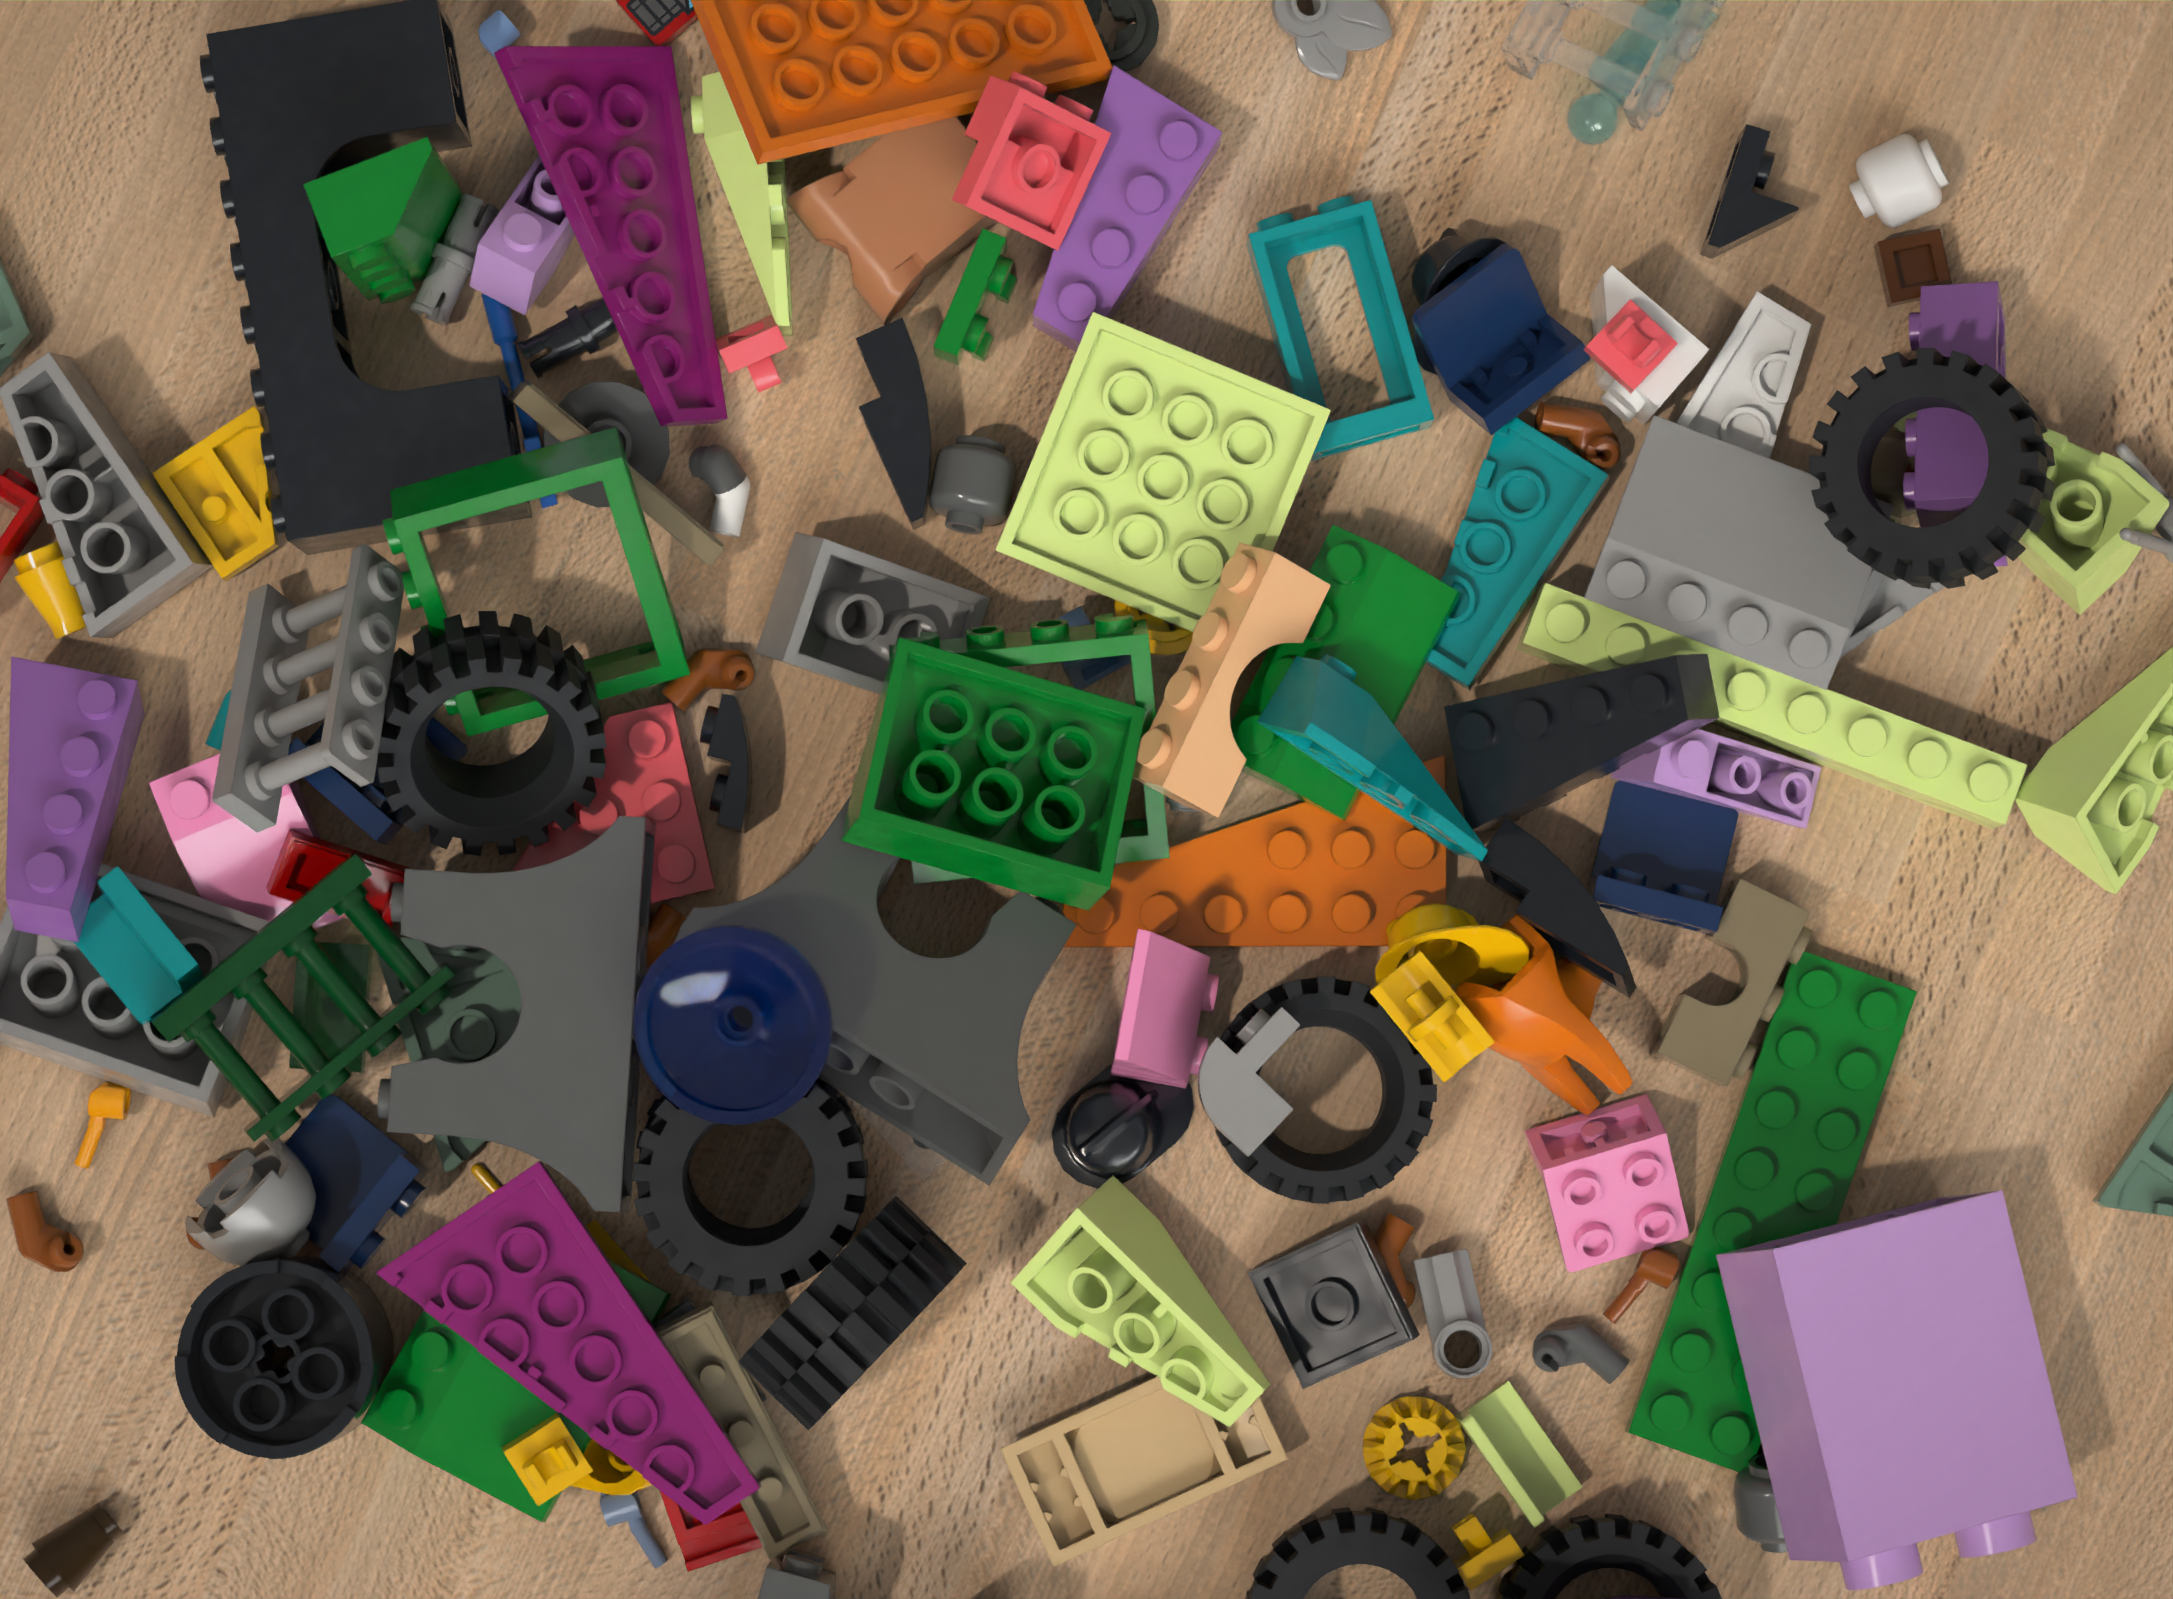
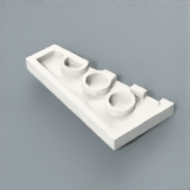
M1757 291L1676 423L1770 458L1784 407L1788 402L1812 324Z

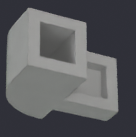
M1282 1007L1278 1008L1272 1016L1261 1008L1235 1035L1243 1044L1236 1054L1219 1037H1215L1206 1049L1199 1066L1198 1093L1207 1117L1247 1157L1254 1152L1293 1110L1281 1096L1256 1074L1259 1068L1300 1026Z

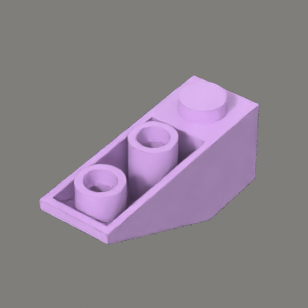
M539 155L479 241L469 285L523 315L527 314L555 272L575 235Z
M1696 729L1651 753L1643 754L1620 766V769L1612 772L1610 778L1731 808L1738 813L1806 829L1821 767Z

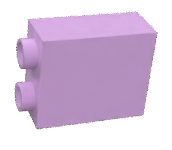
M2003 1190L1939 1197L1716 1255L1790 1560L1840 1562L1847 1590H1862L1890 1585L1917 1577L1923 1573L1917 1547L1918 1542L1954 1532L1959 1555L1962 1558L1986 1556L2014 1550L2037 1541L2030 1514L2031 1510L2078 1497Z

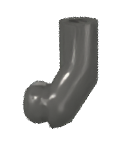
M1585 1323L1549 1327L1537 1335L1533 1343L1532 1357L1534 1363L1541 1370L1556 1372L1559 1367L1585 1363L1608 1384H1611L1621 1374L1630 1361L1591 1326Z

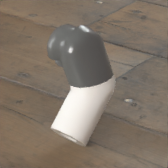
M718 444L700 446L692 452L689 458V469L692 476L704 480L716 496L709 531L731 537H740L751 489L750 480L731 451Z

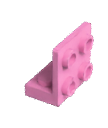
M1647 1094L1595 1109L1588 1116L1581 1113L1525 1130L1530 1153L1546 1187L1563 1261L1569 1272L1579 1271L1688 1237V1225L1667 1133Z

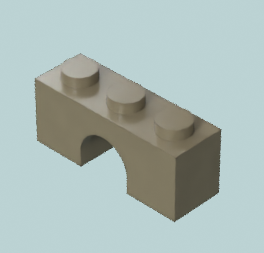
M1741 878L1731 882L1720 905L1723 907L1718 931L1705 936V939L1728 950L1737 961L1740 971L1737 990L1728 1001L1718 1006L1705 1004L1686 994L1677 995L1650 1052L1717 1086H1728L1732 1076L1741 1080L1745 1075L1757 1049V1045L1748 1041L1758 1020L1761 1019L1769 1022L1775 1013L1784 993V988L1776 984L1787 961L1794 965L1797 964L1812 933V930L1804 927L1810 913L1809 911Z

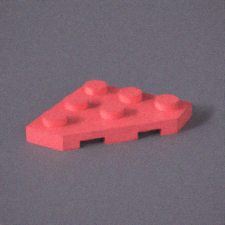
M669 702L610 716L603 726L607 748H603L606 767L603 779L594 777L597 794L589 807H586L574 801L577 821L565 831L555 821L548 824L550 840L536 847H533L530 842L513 870L518 871L549 864L583 849L608 830L619 816L646 817L656 824L651 904L715 890V881L674 704Z

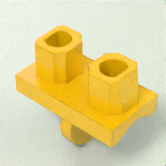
M1421 950L1417 951L1370 989V993L1444 1083L1495 1042Z

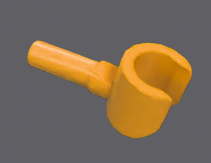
M105 1082L93 1090L88 1099V1115L90 1116L87 1123L88 1128L76 1156L75 1165L89 1169L102 1133L105 1130L106 1118L126 1120L131 1103L132 1089L112 1082Z

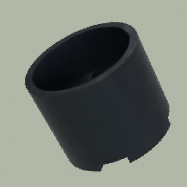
M292 1256L290 1258H275L240 1266L220 1276L207 1286L190 1306L191 1310L182 1327L177 1356H175L176 1381L182 1400L192 1418L209 1437L219 1444L223 1443L247 1455L269 1459H285L318 1449L342 1438L362 1424V1419L393 1366L394 1342L389 1319L381 1302L360 1277L350 1270L337 1272L321 1258ZM273 1341L279 1348L290 1345L294 1351L295 1357L287 1362L289 1374L283 1367L271 1369L268 1365L267 1358L275 1353Z

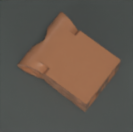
M957 117L884 134L849 162L843 171L831 174L803 187L786 200L787 205L817 242L834 247L848 255L852 271V286L883 325L889 324L902 311L926 277L932 275L978 239L982 228L989 230L998 223L952 200L977 145L974 139L964 135L966 129Z

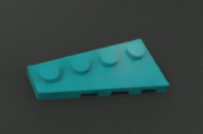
M1517 417L1494 433L1486 459L1483 460L1469 507L1465 518L1461 521L1454 541V549L1445 574L1441 578L1442 582L1457 590L1461 595L1426 661L1428 665L1469 691L1609 482V475Z

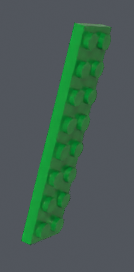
M1805 951L1796 965L1790 962L1787 964L1780 984L1784 988L1783 996L1775 1013L1765 1027L1625 1430L1630 1434L1736 1472L1748 1467L1749 1459L1757 1455L1761 1439L1716 1255L1837 1224L1917 993L1915 990Z

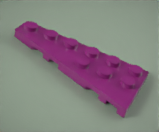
M505 46L494 52L660 426L715 424L728 419L672 46Z
M542 1161L535 1163L376 1272L377 1275L393 1287L396 1286L421 1305L428 1314L440 1323L447 1325L478 1349L479 1353L558 1413L561 1412L588 1433L589 1437L606 1450L609 1449L643 1475L644 1479L704 1525L709 1524L761 1488L762 1485Z

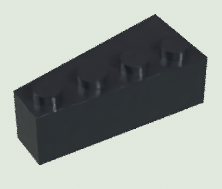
M1708 654L1674 655L1444 706L1464 816L1474 832L1497 830L1506 818L1514 823L1520 820L1521 816L1567 796L1568 792L1594 779H1600L1620 769V766L1643 754L1651 753L1720 718Z

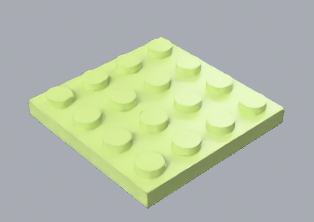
M1092 312L995 550L1193 632L1199 619L1205 615L1221 582L1222 570L1227 561L1234 555L1239 543L1269 551L1274 550L1331 410Z

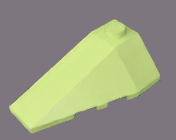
M720 72L702 76V95L691 96L693 134H704L707 148L775 323L778 325L782 336L793 335L785 158L757 165Z
M1917 411L1901 418L1894 425L1895 430L1905 433L1906 419L1917 418ZM2047 429L2048 432L2043 433V438L2053 448L2055 466L2047 467V477L2055 483L2052 501L2041 499L2038 512L2046 519L2038 534L2027 529L2018 542L2026 550L2018 558L2035 576L2075 612L2081 615L2128 570L2142 548L2121 539V529L2130 528L2151 534L2169 507V500L2123 460L2103 451L2101 455L2068 442L2067 436Z
M2173 647L2052 745L2033 771L2023 779L2015 798L2034 836L2105 891L2113 894L2118 893L2151 847L2160 826L2150 820L2164 790L2173 791Z
M1114 1176L1109 1178L1076 1208L1011 1282L1056 1328L1073 1338L1082 1333L1109 1348L1108 1358L1122 1366L1127 1367L1133 1362L1160 1378L1164 1390L1228 1427L1270 1386V1383L1160 1220Z

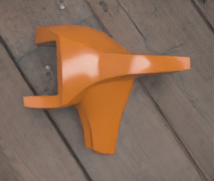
M1514 915L1508 918L1499 928L1508 929L1522 937L1529 947L1528 962L1515 976L1504 982L1494 984L1492 988L1464 982L1458 985L1455 993L1494 1039L1495 1042L1488 1048L1508 1059L1519 1062L1528 1073L1549 1091L1588 1116L1599 1106L1600 1102L1573 1070L1566 1056L1586 1067L1618 1095L1623 1094L1633 1083L1627 1068L1611 1044L1590 1021L1595 996L1602 981L1563 957L1555 960L1550 944L1520 916Z

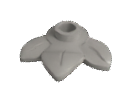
M1272 0L1274 19L1284 32L1294 37L1299 60L1309 71L1323 78L1331 80L1341 79L1345 71L1347 51L1371 50L1384 44L1392 36L1389 19L1385 11L1375 0H1312L1314 9L1311 16L1304 15L1299 11L1297 0Z

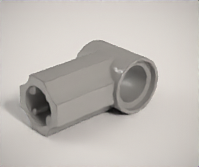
M1468 1249L1414 1260V1270L1431 1340L1432 1358L1436 1366L1444 1374L1453 1378H1471L1480 1374L1488 1366L1491 1359L1492 1342L1486 1332ZM1456 1331L1471 1333L1479 1345L1477 1360L1467 1368L1460 1369L1452 1366L1444 1354L1446 1339Z

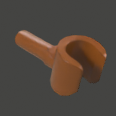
M1660 1247L1643 1251L1636 1264L1634 1275L1629 1279L1627 1286L1605 1310L1603 1315L1615 1324L1643 1292L1648 1281L1667 1289L1679 1268L1678 1256Z

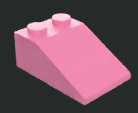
M220 754L150 782V788L172 842L200 898L267 921H271L293 903L292 901L270 895L266 886L289 829L321 839L297 780L282 787L276 825L258 833L212 801ZM326 912L312 926L317 930L344 918Z
M1138 929L1131 956L1110 1075L1186 1088L1190 1074L1198 1075L1199 1066L1208 1045L1207 1037L1196 1036L1201 1011L1213 1013L1220 976L1208 973L1210 956L1154 932Z

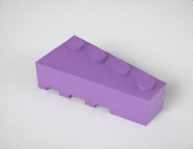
M1113 66L1095 121V125L1112 134L1059 250H1053L1033 312L1034 327L1075 352L1079 347L1092 312L1109 319L1114 317L1220 148L1222 138L1220 130L1116 66Z
M11 656L6 901L14 929L17 931L79 942L145 716L137 680Z

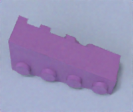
M1998 281L1921 286L1920 312L1909 314L1911 350L1916 351V348H1935L1945 357H1950L1952 350L1969 355L1982 366L1986 363L2006 379L2005 314ZM1943 407L1918 410L1917 418H1907L1905 422L1906 451L1908 457H1915V472L1904 473V504L1906 511L1917 512L1920 527H1931L1956 518L1979 495L1987 476L1988 449L1985 437L1973 417L1961 411ZM2004 555L1994 562L1995 567L2008 566V557Z

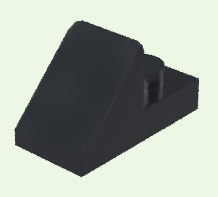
M1746 124L1738 135L1700 255L1712 259L1786 223L1798 212L1799 208L1797 206L1752 192L1753 187L1764 189L1773 165L1775 153L1765 150L1770 131Z

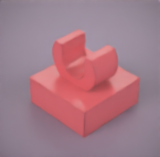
M1630 299L1586 345L1584 351L1631 394L1678 343Z
M773 315L716 339L718 350L729 374L747 366L758 393L782 383L771 355L787 349V345L778 325L775 323Z

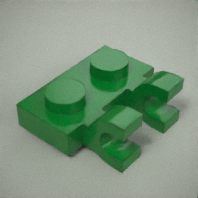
M982 228L933 348L936 357L959 366L964 351H966L973 358L985 361L994 337L986 331L989 318L980 315L986 298L991 293L996 296L997 300L1009 304L1018 282L1017 277L1010 273L1014 260L1004 256L1007 250L1006 237Z

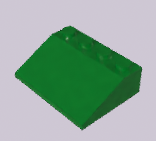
M899 637L893 650L854 780L841 841L1089 911L1111 886L1146 709Z
M608 1258L652 1324L655 1323L670 1299L671 1294ZM423 1310L361 1423L413 1455L536 1520L546 1522L562 1491L537 1506L503 1453L502 1447L558 1412L479 1353L477 1348L459 1334ZM561 1412L558 1413L578 1447L584 1453L592 1438Z

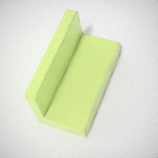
M1505 1380L1454 1416L1525 1519L1534 1528L1545 1521L1543 1518L1545 1513L1582 1488L1578 1479L1508 1380Z

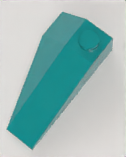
M1324 654L1321 660L1296 656L1257 722L1420 831L1426 833L1453 853L1482 861L1488 849L1373 696L1353 683L1357 673L1348 665L1327 654Z

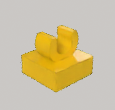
M558 1413L553 1414L502 1447L503 1453L537 1506L593 1471Z
M1470 1513L1451 1526L1467 1551L1466 1554L1453 1563L1459 1570L1462 1581L1470 1591L1524 1556L1512 1535L1505 1528L1489 1538L1473 1513Z

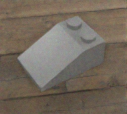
M795 532L755 653L880 695L890 664L889 645H895L899 637H920V632L938 633L940 640L966 637V630L982 625L991 598L833 541Z

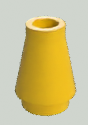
M58 541L13 560L19 572V575L15 576L14 579L47 622L55 639L86 627L82 617L85 612L75 586L70 585L62 563L65 559Z

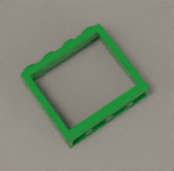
M617 427L390 490L392 517L383 520L384 530L392 554H405L410 570L402 572V580L412 610L423 607L428 621L427 625L420 626V630L428 627L435 638L445 634L443 619L450 617L421 531L602 481L653 641L583 660L585 671H591L598 700L690 675L684 641ZM485 687L478 690H469L448 699L444 703L449 716L460 713L468 737L548 715L543 706L533 697L518 689L507 687Z
M1107 613L1095 617V624L1069 627L1068 620L1046 619L1031 623L1030 631L1004 633V627L979 626L966 630V637L940 640V635L935 632H920V637L904 638L1001 667L1130 655L1135 706L1146 709L1141 738L1149 731L1156 716L1149 634L1146 620H1133V615L1113 617V613ZM889 645V662L895 645ZM1143 784L1146 818L1124 820L1115 864L1170 858L1164 795ZM911 861L914 884L971 878Z

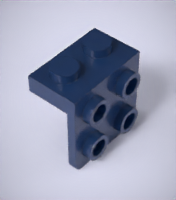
M1508 243L1497 247L1421 305L1412 317V323L1449 400L1490 435H1493L1590 360L1589 355L1584 351V343L1547 314L1520 252Z
M329 1095L323 1100L321 1099L285 1143L308 1169L316 1193L315 1210L310 1223L306 1227L310 1232L308 1239L323 1250L318 1257L337 1272L350 1270L354 1264L360 1269L364 1268L386 1240L379 1232L394 1214L403 1218L414 1207L426 1190V1187L419 1182L430 1169L337 1095Z

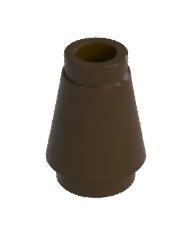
M97 1503L89 1511L86 1510L33 1542L32 1545L35 1549L23 1560L42 1583L58 1598L68 1588L73 1591L78 1588L114 1543V1539L123 1531L101 1505Z

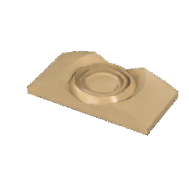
M1156 1375L1107 1399L1069 1414L1000 1448L1053 1567L1288 1460L1260 1396L1228 1427L1164 1390L1160 1378Z

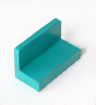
M117 866L97 881L103 895L89 905L79 942H74V944L140 1024H147L200 980L203 974L195 959Z

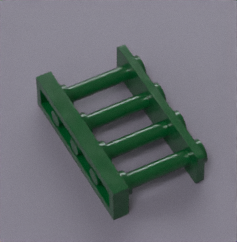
M352 853L151 1019L153 1025L168 1042L179 1034L186 1042L193 1039L258 1115L244 1128V1131L253 1142L264 1134L271 1142L284 1134L302 1117L295 1109L314 1092L322 1100L329 1096L352 1076L345 1067L364 1050L372 1058L378 1055L402 1034L401 1030L396 1026L401 1019L415 1008L422 1016L427 1014L452 992L446 982L456 973L448 963L443 962L432 972L428 973L365 898L369 891L362 882L370 877L372 872L356 854ZM331 908L339 917L345 913L409 989L408 992L380 1015L314 939L319 933L312 924ZM280 950L288 959L294 955L359 1031L330 1057L327 1056L264 981L268 975L261 966ZM229 992L237 1000H240L242 997L246 999L308 1073L306 1077L279 1099L213 1023L217 1016L210 1008Z

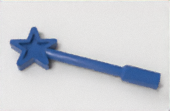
M482 294L481 297L493 342L500 347L511 391L513 392L521 381L525 382L515 344L518 339V333L510 307ZM516 406L526 452L543 448L544 444L542 445L536 421ZM556 494L540 498L542 508L558 504Z

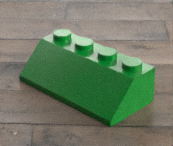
M428 137L303 184L331 258L368 301L378 297L382 304L394 302L413 294L416 291L414 283L425 279L434 259L432 257L436 243L441 244L462 194L459 184Z
M1333 525L1309 570L1311 574L1331 586L1303 643H1282L1269 648L1231 722V730L1237 746L1247 759L1241 770L1242 772L1345 821L1360 790L1257 722L1296 656L1321 660L1322 656L1327 654L1348 665L1357 673L1353 683L1371 694L1391 722L1395 724L1461 594L1390 550Z

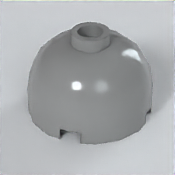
M268 1138L262 1140L270 1149L257 1157L247 1148L233 1158L213 1177L197 1197L196 1202L204 1209L197 1223L189 1215L187 1216L185 1222L187 1233L206 1251L221 1261L243 1266L254 1262L275 1259L276 1257L290 1258L304 1246L309 1238L310 1232L306 1227L310 1223L315 1210L316 1193L308 1169L280 1138L273 1142Z

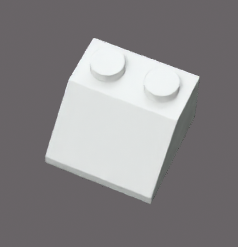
M1611 265L1590 295L1593 338L1631 299L1678 343L1631 394L1595 361L1596 384L1605 391L1601 397L1603 403L1624 421L1631 422L1635 417L1645 425L1710 349Z

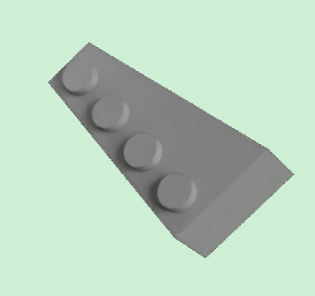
M48 352L0 387V398L26 467L31 468L42 498V500H39L47 523L52 524L65 560L62 563L70 585L75 586L85 614L82 617L90 637L114 638L213 567L154 476L72 357Z

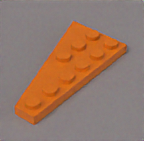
M1445 755L1422 762L1446 794ZM1362 791L1359 792L1345 821L1307 802H1302L1169 847L1170 858L1125 862L1115 865L1110 889L1089 911L1063 904L1065 917L1077 924L1063 948L1134 947L1138 929L1154 932L1186 947H1388L1387 926L1390 922L1418 906L1433 903L1446 904V847Z

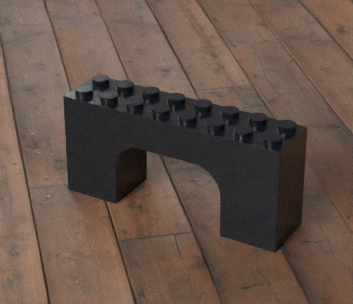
M408 0L206 34L209 54L200 55V68L205 90L207 93H214L219 110L218 117L210 118L212 142L216 155H224L229 172V179L220 181L222 204L227 219L234 218L240 241L230 244L232 267L237 282L244 281L250 305L240 307L241 324L246 343L248 345H255L260 368L250 370L252 392L256 406L258 408H265L269 421L270 431L260 434L261 449L266 469L268 471L275 470L280 490L279 495L271 496L273 522L277 534L285 533L287 541L306 555L354 548L362 544L371 545L388 542L383 520L392 517L390 490L522 453L514 403L508 399L512 392L498 375L402 391L377 388L360 379L352 357L338 265L330 256L303 185L425 137L429 138L437 152L472 147L452 23L439 0ZM530 501L421 532L425 536L532 518Z

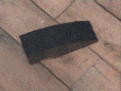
M900 318L856 338L859 351L880 395L879 398L859 406V410L914 530L925 525L931 485L932 440L928 402L918 358L904 320Z
M1506 818L1487 844L1488 852L1484 859L1478 861L1486 882L1521 902L1515 910L1516 914L1530 924L1550 944L1553 952L1630 998L1637 988L1630 966L1614 930L1595 899L1569 867L1543 843Z

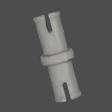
M462 193L460 196L459 205L441 244L436 243L432 252L433 262L415 301L412 302L409 308L418 315L427 314L426 319L447 326L450 321L449 317L468 275H472L478 243L499 213V210L493 205L487 204L483 206V200Z

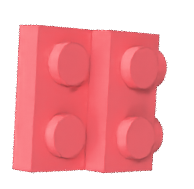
M1012 71L1007 82L991 75L964 135L978 142L952 200L1033 240L1059 250L1112 133L1089 122L1093 113L1092 109L1062 95H1058L1055 103L1044 99L1043 97L1048 87L1027 76Z

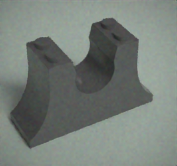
M850 795L811 852L779 881L741 901L722 906L693 908L679 929L660 978L990 1186L1030 1121L1022 1100L1018 1081L1017 1057L1023 1022L1032 998L1048 975L1077 924L1067 919L1063 911L1053 902L1040 897L1034 898L1028 893L1020 891L991 916L977 944L967 952L950 958H929L905 949L889 935L881 922L877 909V904L900 857L841 841L851 798Z
M619 816L608 830L583 849L552 863L524 870L499 873H466L405 869L404 883H394L391 898L392 922L401 923L400 934L445 949L461 951L471 948H482L493 953L509 967L517 981L521 996V1012L517 1027L508 1042L496 1053L483 1060L465 1063L453 1058H431L392 1066L391 1078L381 1079L378 1092V1117L388 1118L387 1132L468 1137L512 1147L547 1163L563 1174L584 1195L594 1211L622 1212L631 1209L656 829L654 822L646 817Z

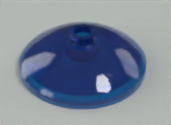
M719 925L704 928L683 937L657 958L648 970L639 988L635 1002L633 1028L641 1062L653 1083L665 1097L679 1108L698 1118L720 1124L740 1125L772 1118L793 1106L810 1090L822 1073L830 1052L833 1020L829 998L818 973L796 948L782 938L758 928L744 925ZM743 1006L750 1010L753 1016L751 1027H741L734 1021V1007Z

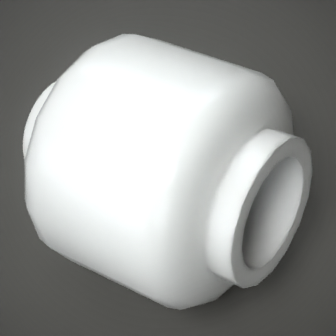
M1904 133L1862 153L1856 161V171L1859 180L1849 184V187L1865 219L1877 214L1882 223L1887 227L1896 228L1937 208L1942 201L1941 188L1948 185L1949 182L1928 139L1918 143L1913 136Z

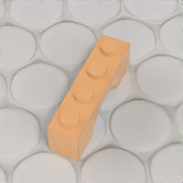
M1239 543L1234 555L1225 564L1221 573V582L1205 615L1199 619L1194 628L1192 642L1177 673L1171 677L1165 688L1164 700L1149 731L1140 740L1132 777L1183 806L1219 818L1247 760L1235 742L1230 724V704L1237 680L1250 661L1265 649L1282 643H1303L1331 586L1276 552Z

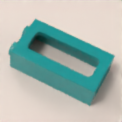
M1344 196L1324 202L1317 206L1318 215L1295 221L1293 213H1283L1263 219L1256 223L1258 231L1248 234L1246 243L1288 392L1327 408L1288 275L1287 264L1294 257L1330 247H1340L1347 253L1388 395L1389 406L1332 421L1328 417L1310 461L1428 429L1434 421L1372 201L1368 200L1356 204L1354 196Z

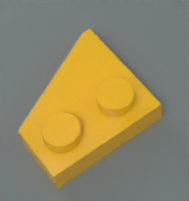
M255 406L152 473L224 581H228L279 547L278 534L271 511V496H273L271 474L266 469L261 449L260 434L265 432L264 417Z

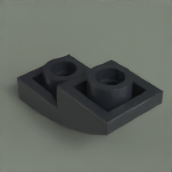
M722 693L719 708L708 706L700 735V743L709 744L707 756L711 760L731 765L729 776L718 773L709 810L719 813L717 825L721 828L746 833L752 795L750 740L739 701L735 696Z

